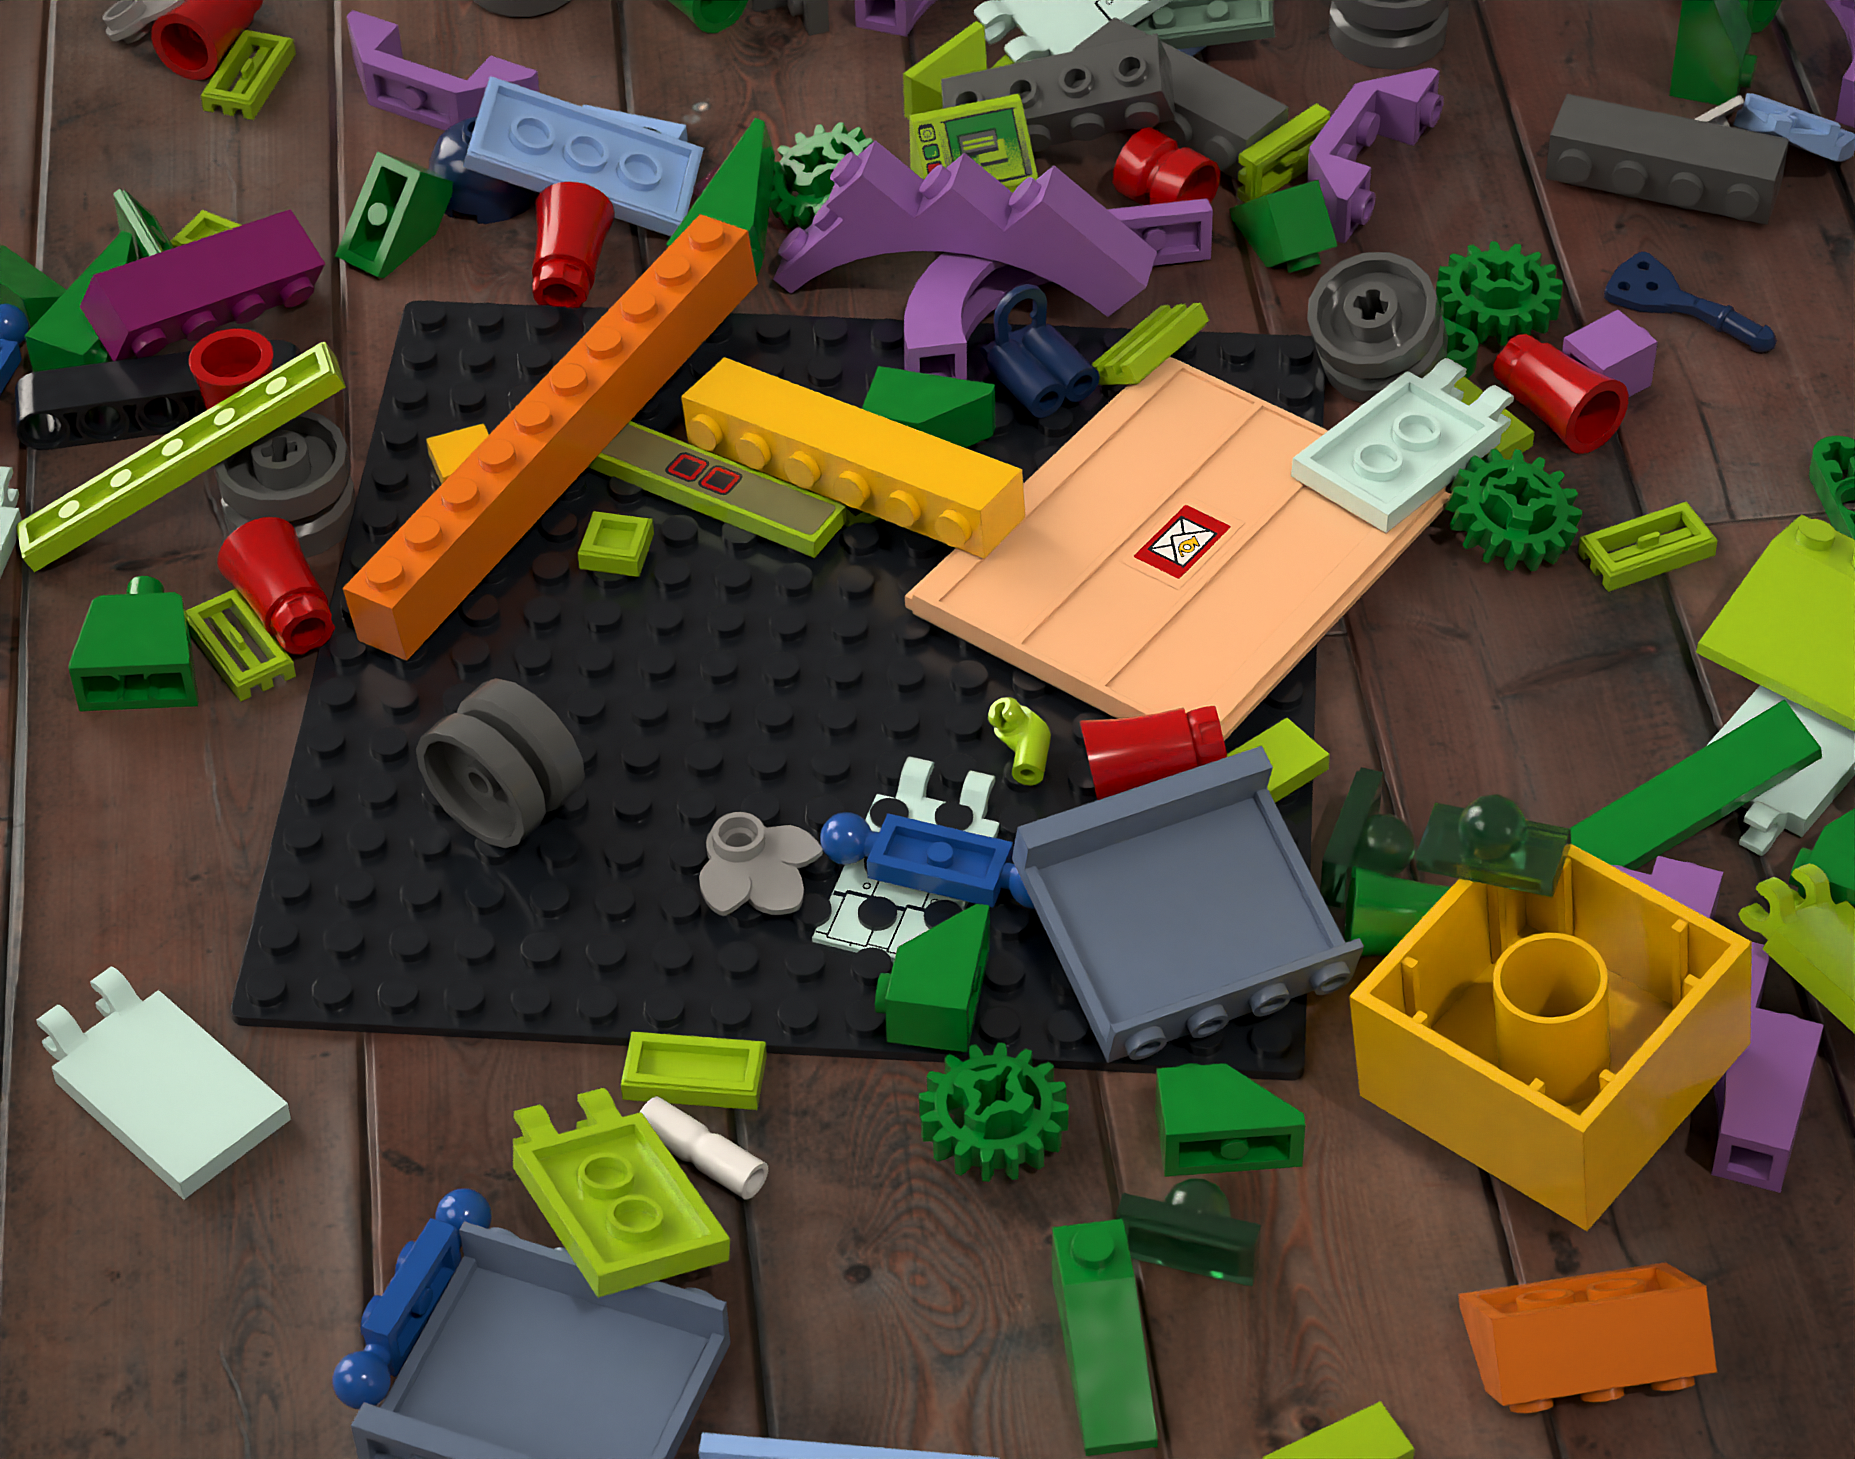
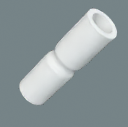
M660 1097L650 1099L640 1112L643 1113L666 1148L674 1156L682 1161L692 1162L697 1170L745 1200L752 1198L763 1186L768 1175V1164L725 1137L710 1133L704 1124Z

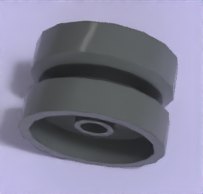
M1332 0L1329 36L1335 49L1345 57L1370 68L1395 70L1417 66L1434 58L1445 45L1449 0Z
M1370 252L1340 261L1320 278L1309 298L1307 321L1327 380L1348 399L1364 404L1406 371L1422 379L1441 360L1447 358L1448 335L1441 316L1437 294L1429 275L1411 259L1391 252Z
M305 411L214 465L217 485L222 495L221 505L225 524L229 534L249 521L263 517H278L288 521L295 528L305 558L321 554L342 541L349 532L356 504L354 484L350 477L351 466L348 448L340 428L324 415Z
M497 678L484 682L460 703L457 713L443 717L421 736L416 748L418 765L429 790L443 809L467 832L487 844L502 848L512 847L522 842L541 824L546 812L558 809L579 790L585 778L583 758L573 736L556 713L532 692L515 682Z

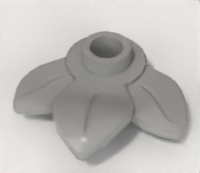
M121 0L103 15V20L108 26L106 34L111 41L123 39L125 43H132L151 30V21L157 20L160 16L180 6L186 0Z
M733 812L726 814L716 821L707 837L706 848L709 861L699 875L701 893L706 904L714 912L722 916L732 913L747 901L756 910L770 915L793 913L800 909L804 898V887L798 868L816 861L823 854V849L812 835L799 827L785 825L766 828L760 819L750 813Z

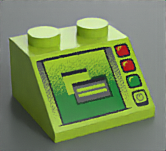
M1019 94L909 115L911 170L923 180L936 166L942 164L947 168L963 153H966L1012 193L1025 179L1032 177L1034 180L1038 179L1022 100Z

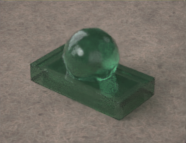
M1363 767L1360 768V771H1356L1322 859L1320 893L1326 905L1341 909L1345 908L1350 876L1354 866L1392 876L1402 872L1413 858L1415 841L1413 833L1405 821L1392 814H1379L1383 772Z
M1499 794L1483 795L1470 801L1465 808L1435 802L1416 853L1417 870L1553 897L1571 846V829L1525 820L1523 812L1515 801Z
M1187 1179L1174 1185L1163 1202L1127 1193L1122 1194L1116 1212V1219H1123L1131 1258L1253 1286L1259 1267L1261 1225L1231 1218V1207L1228 1198L1219 1185L1205 1179Z

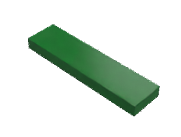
M1784 699L1562 832V839L1609 865H1618L1629 870H1636L1822 758L1821 747Z

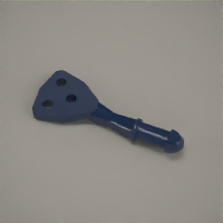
M1638 252L1619 265L1605 287L1604 298L1610 303L1638 312H1679L1694 315L1713 326L1717 332L1723 331L1749 345L1751 351L1767 353L1775 348L1777 339L1769 326L1765 325L1763 327L1734 311L1735 309L1731 305H1721L1682 291L1671 271L1650 253Z

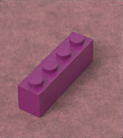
M289 209L94 274L80 304V308L113 361L124 360L133 356H137V358L149 357L161 351L167 344L186 338L188 341L202 339L216 327L233 321H236L237 324L248 323L256 319L267 309L282 304L285 307L301 304L314 293V285L325 266V262L292 210Z

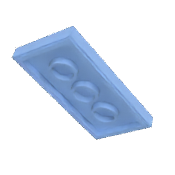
M490 76L463 167L539 193L548 186L560 182L588 184L603 192L610 199L615 211L614 218L672 236L688 213L704 148Z

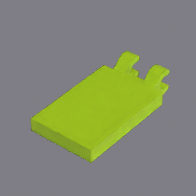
M1810 863L1794 869L1791 874L1796 881L1803 885L1806 891L1805 899L1778 878L1773 877L1760 882L1755 889L1768 900L1770 913L1766 912L1758 903H1754L1740 910L1738 915L1741 921L1749 929L1761 933L1768 939L1762 949L1855 1034V908L1848 901L1835 904L1831 898L1829 880L1826 874L1818 866Z
M605 1088L578 1094L577 1101L585 1111L587 1119L577 1122L576 1130L558 1134L545 1108L540 1104L514 1111V1119L520 1126L523 1136L513 1139V1169L598 1298L729 1261V1236L642 1112L622 1117L615 1107L611 1095Z

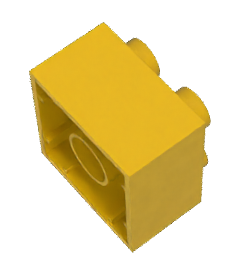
M1518 815L1349 996L1360 1096L1585 1231H1588L1751 1044L1752 942Z

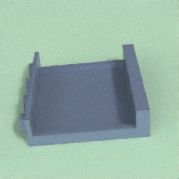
M1262 746L1017 828L1012 860L1107 1063L1129 1056L1132 1060L1149 1057L1160 1051L1168 1041L1191 1034L1194 1038L1212 1035L1225 1027L1229 1020L1251 1012L1255 1016L1272 1014L1286 1006L1291 998L1311 991H1315L1317 995L1332 993L1345 986L1354 976L1364 946L1360 938L1345 943L1267 788L1273 767Z
M463 1222L459 1230L464 1256L382 1406L377 1407L364 1402L351 1424L358 1459H674L730 1345L727 1303L716 1299L708 1292L698 1288L682 1289L659 1281L598 1298L566 1248L558 1247L552 1249L520 1239L514 1233L503 1228L494 1227L487 1229Z

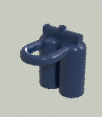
M1024 284L1015 287L1000 300L994 314L995 340L988 344H983L980 347V351L986 359L988 370L1036 418H1044L1053 414L1061 406L1065 397L1073 402L1087 398L1096 389L1100 375L1099 371L1053 326L1046 323L1047 299L1045 293L1036 285ZM1033 299V311L1030 313L1032 323L1012 332V327L1008 324L1010 311L1021 300Z

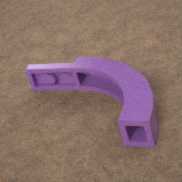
M1208 199L1107 209L1157 251L1153 266L1211 259L1213 210ZM944 252L922 274L908 299L904 314L905 370L967 380V341L977 325L1015 287L1024 284L1039 286L1051 281L1030 271L1000 261L974 255Z

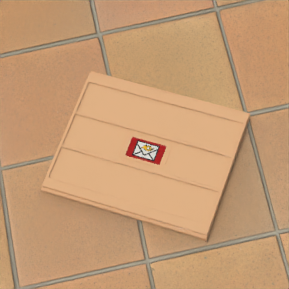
M1169 357L1138 384H1128L1023 483L1026 517L985 559L955 548L905 595V607L912 610L914 615L1116 719L1156 714L1184 707L1185 713H1187L1188 711L1205 706H1216L1225 741L1446 508L1450 493L1445 491V486L1399 524L1385 533L1291 477L1293 457L1328 432V430L1175 358Z

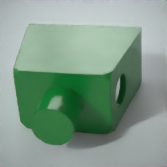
M138 576L129 581L126 594L100 595L92 600L68 668L79 711L198 706L199 696L192 642L182 596L176 592H164L163 584L156 578Z

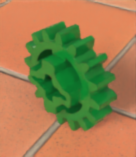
M838 122L832 132L826 133L823 125L819 124L816 125L813 136L806 138L803 133L798 132L795 134L797 142L792 148L780 146L777 149L782 159L774 163L770 208L776 218L780 217L786 228L790 229L797 223L803 230L808 228L813 223V219L819 209L829 199L835 184L830 177L837 164L848 153L853 152L859 155L873 143L872 138H866L860 127H856L848 132L844 123ZM792 191L798 193L797 197L792 195Z
M1491 241L1488 251H1481L1472 244L1468 245L1466 258L1455 253L1449 255L1448 266L1439 267L1435 292L1442 317L1456 321L1457 324L1475 332L1480 344L1488 336H1494L1497 338L1500 346H1506L1509 336L1531 335V329L1542 334L1548 332L1549 320H1558L1563 281L1556 279L1557 267L1554 264L1541 266L1542 254L1540 252L1531 253L1526 257L1521 254L1520 244L1515 243L1509 251H1504L1500 249L1497 241Z
M1491 449L1486 461L1474 455L1470 458L1465 470L1459 469L1450 488L1451 494L1446 503V510L1455 513L1449 526L1451 530L1455 531L1466 530L1468 534L1462 544L1465 549L1474 548L1479 545L1485 550L1482 557L1483 562L1488 564L1495 556L1504 558V565L1508 571H1513L1518 560H1523L1531 571H1537L1543 559L1551 564H1555L1562 551H1568L1579 530L1576 526L1582 516V510L1572 506L1578 496L1576 489H1562L1560 484L1565 474L1562 471L1551 474L1543 471L1545 459L1540 456L1532 464L1524 462L1521 450L1515 449L1510 459H1504L1497 449Z
M998 1043L993 1055L984 1056L982 1050L975 1044L969 1046V1060L962 1062L957 1057L949 1054L944 1057L945 1074L933 1071L928 1073L927 1092L919 1094L921 1137L923 1142H933V1158L937 1162L954 1156L955 1174L962 1176L971 1166L980 1168L982 1181L990 1182L994 1175V1170L1004 1168L1010 1179L1015 1180L1019 1179V1164L1027 1162L1030 1166L1040 1170L1044 1167V1150L1059 1152L1062 1148V1131H1067L1069 1126L1065 1082H1054V1066L1050 1062L1034 1068L1032 1066V1050L1026 1048L1016 1058L1007 1056L1005 1043ZM949 1113L954 1115V1122L951 1119Z

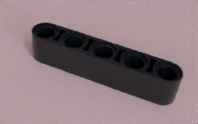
M268 340L273 348L272 371L301 355L299 348L293 343L284 340ZM191 351L37 371L25 375L15 386L16 434L20 442L36 450H52L170 433L207 411L201 390L189 367Z

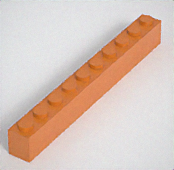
M700 214L343 587L358 641L406 661L418 650L758 284L748 230Z

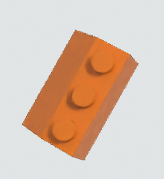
M1666 1262L1458 1294L1460 1310L1485 1392L1502 1406L1509 1405L1511 1412L1532 1413L1544 1411L1553 1407V1398L1580 1394V1399L1587 1402L1614 1400L1624 1396V1387L1651 1383V1388L1654 1390H1680L1695 1385L1694 1376L1717 1372L1706 1285Z

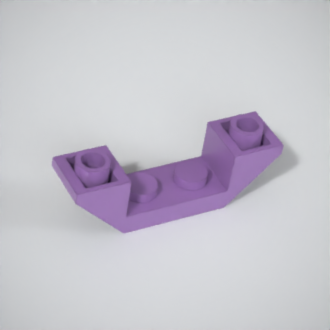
M354 10L347 15L353 60L368 104L446 131L456 123L478 116L490 76L540 93L536 70L490 56L468 80L404 60L397 24Z
M1425 68L1355 83L1310 145L1307 183L1319 180L1336 241L1345 244L1358 224L1365 225L1368 222L1374 209L1376 197L1375 193L1370 191L1371 167L1356 162L1358 153L1364 145L1371 146L1377 134L1414 146L1427 126L1434 127L1443 108V96L1438 94L1439 70Z

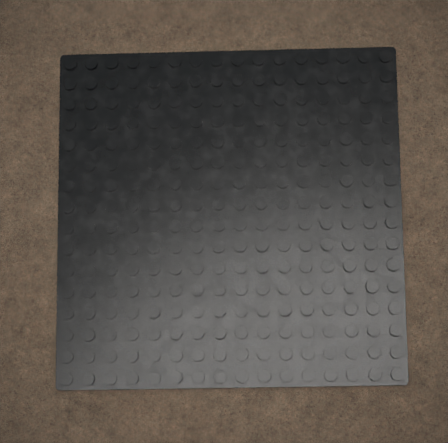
M434 300L411 301L407 303L403 310L330 605L331 620L335 630L331 638L319 649L231 1004V1014L234 1022L241 1026L616 1046H629L631 1032L762 1041L766 1042V1053L941 1063H944V1057L951 1054L962 1062L969 1060V1047L968 1052L887 1042L886 1014L875 1012V997L880 973L891 974L894 964L886 951L880 948L869 947L855 953L812 942L816 928L825 924L831 917L832 907L829 899L845 865L832 861L823 851V854L816 861L798 868L803 882L804 898L800 909L793 913L770 915L756 910L747 901L732 913L722 916L714 912L706 904L700 889L699 875L709 861L706 848L707 837L718 819L733 812L750 813L760 819L766 828L785 825L799 827L812 835L820 845V834L824 824L829 818L838 813H854L865 820L870 811L872 823L879 828L882 827L887 813L908 818L909 810L907 805L903 801L896 799L904 764L910 756L934 762V768L927 784L926 798L945 802L935 811V823L940 826L963 831L972 824V809L969 806L959 804L962 788L970 771L995 776V783L988 799V811L984 819L999 822L1000 830L996 838L1013 842L1014 849L1017 828L1019 826L1097 801L1080 721L1116 718L914 615L912 610L905 607V595L956 547H951L943 542L879 518L870 524L859 522L848 527L843 525L818 555L813 558L643 490V488L614 476H608L588 467L407 661L358 641L343 587L442 485L428 454L426 439L483 423L488 434H490L610 309L606 307L570 308L566 306L553 307L550 305L443 302ZM730 313L631 421L688 443L681 396L724 357L862 409L878 366L905 370L904 320ZM979 323L967 341V380L995 384V431L992 437L966 448L1022 469L1023 483H1025L1127 385H1097L1096 389L1087 398L1073 402L1065 397L1061 406L1053 414L1044 418H1036L988 370L986 359L981 354L980 347L995 340L994 323ZM1008 323L1012 327V332L1027 326ZM1053 326L1091 364L1132 330L1127 328ZM1198 332L1170 356L1323 428L1325 371L1321 364L1313 336ZM845 505L854 516L863 512ZM593 511L653 519L654 536L639 577L579 569L578 552ZM1317 644L1224 741L1227 754L1285 718L1291 720L1314 740ZM495 678L515 682L535 694L556 713L575 740L583 758L585 778L575 794L558 809L546 812L541 824L518 845L508 848L485 843L467 832L443 809L429 790L422 776L416 753L421 736L443 717L457 713L460 703L482 683ZM1011 697L1016 699L1020 705L1029 708L1037 714L1049 727L1051 740L1044 777L1036 785H1024L1013 778L1012 768L1015 752L994 733V727L988 721L990 707L1000 698ZM1313 780L1275 803L1309 871H1311ZM877 794L893 797L881 799L873 804ZM865 856V858H864V868H865V871L867 872V859H868V857ZM1001 888L994 908L990 907V952L969 1046L976 1044L982 1050L983 1055L986 1056L993 1055L998 1043H1005L1007 1056L1016 1058L1020 1052L1027 1048L1032 1050L1033 1067L1050 1062L1056 1069L1156 1074L1157 1068L1178 1067L1190 1063L1199 1065L1226 1063L1249 1079L1293 1081L1301 1078L1305 1069L1307 993L1291 998L1286 1006L1272 1014L1255 1016L1251 1012L1229 1020L1225 1027L1212 1035L1194 1038L1191 1034L1168 1041L1160 1051L1149 1057L1132 1060L1129 1056L1107 1063L1036 909L1022 906L1013 898L1010 890ZM880 896L871 897L860 904L858 920L862 926L869 930H885L896 922L897 907L888 898ZM937 900L926 907L924 923L928 929H931L963 910L953 901ZM968 902L966 909L975 905V903Z

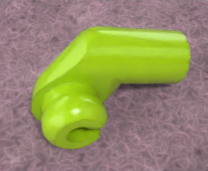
M1011 697L1000 698L990 707L988 721L994 727V733L1015 752L1012 768L1013 778L1024 785H1036L1044 777L1051 740L1049 727L1037 714L1029 708L1020 705L1016 699Z

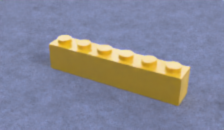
M724 357L681 396L689 444L985 559L1026 517L1022 469Z

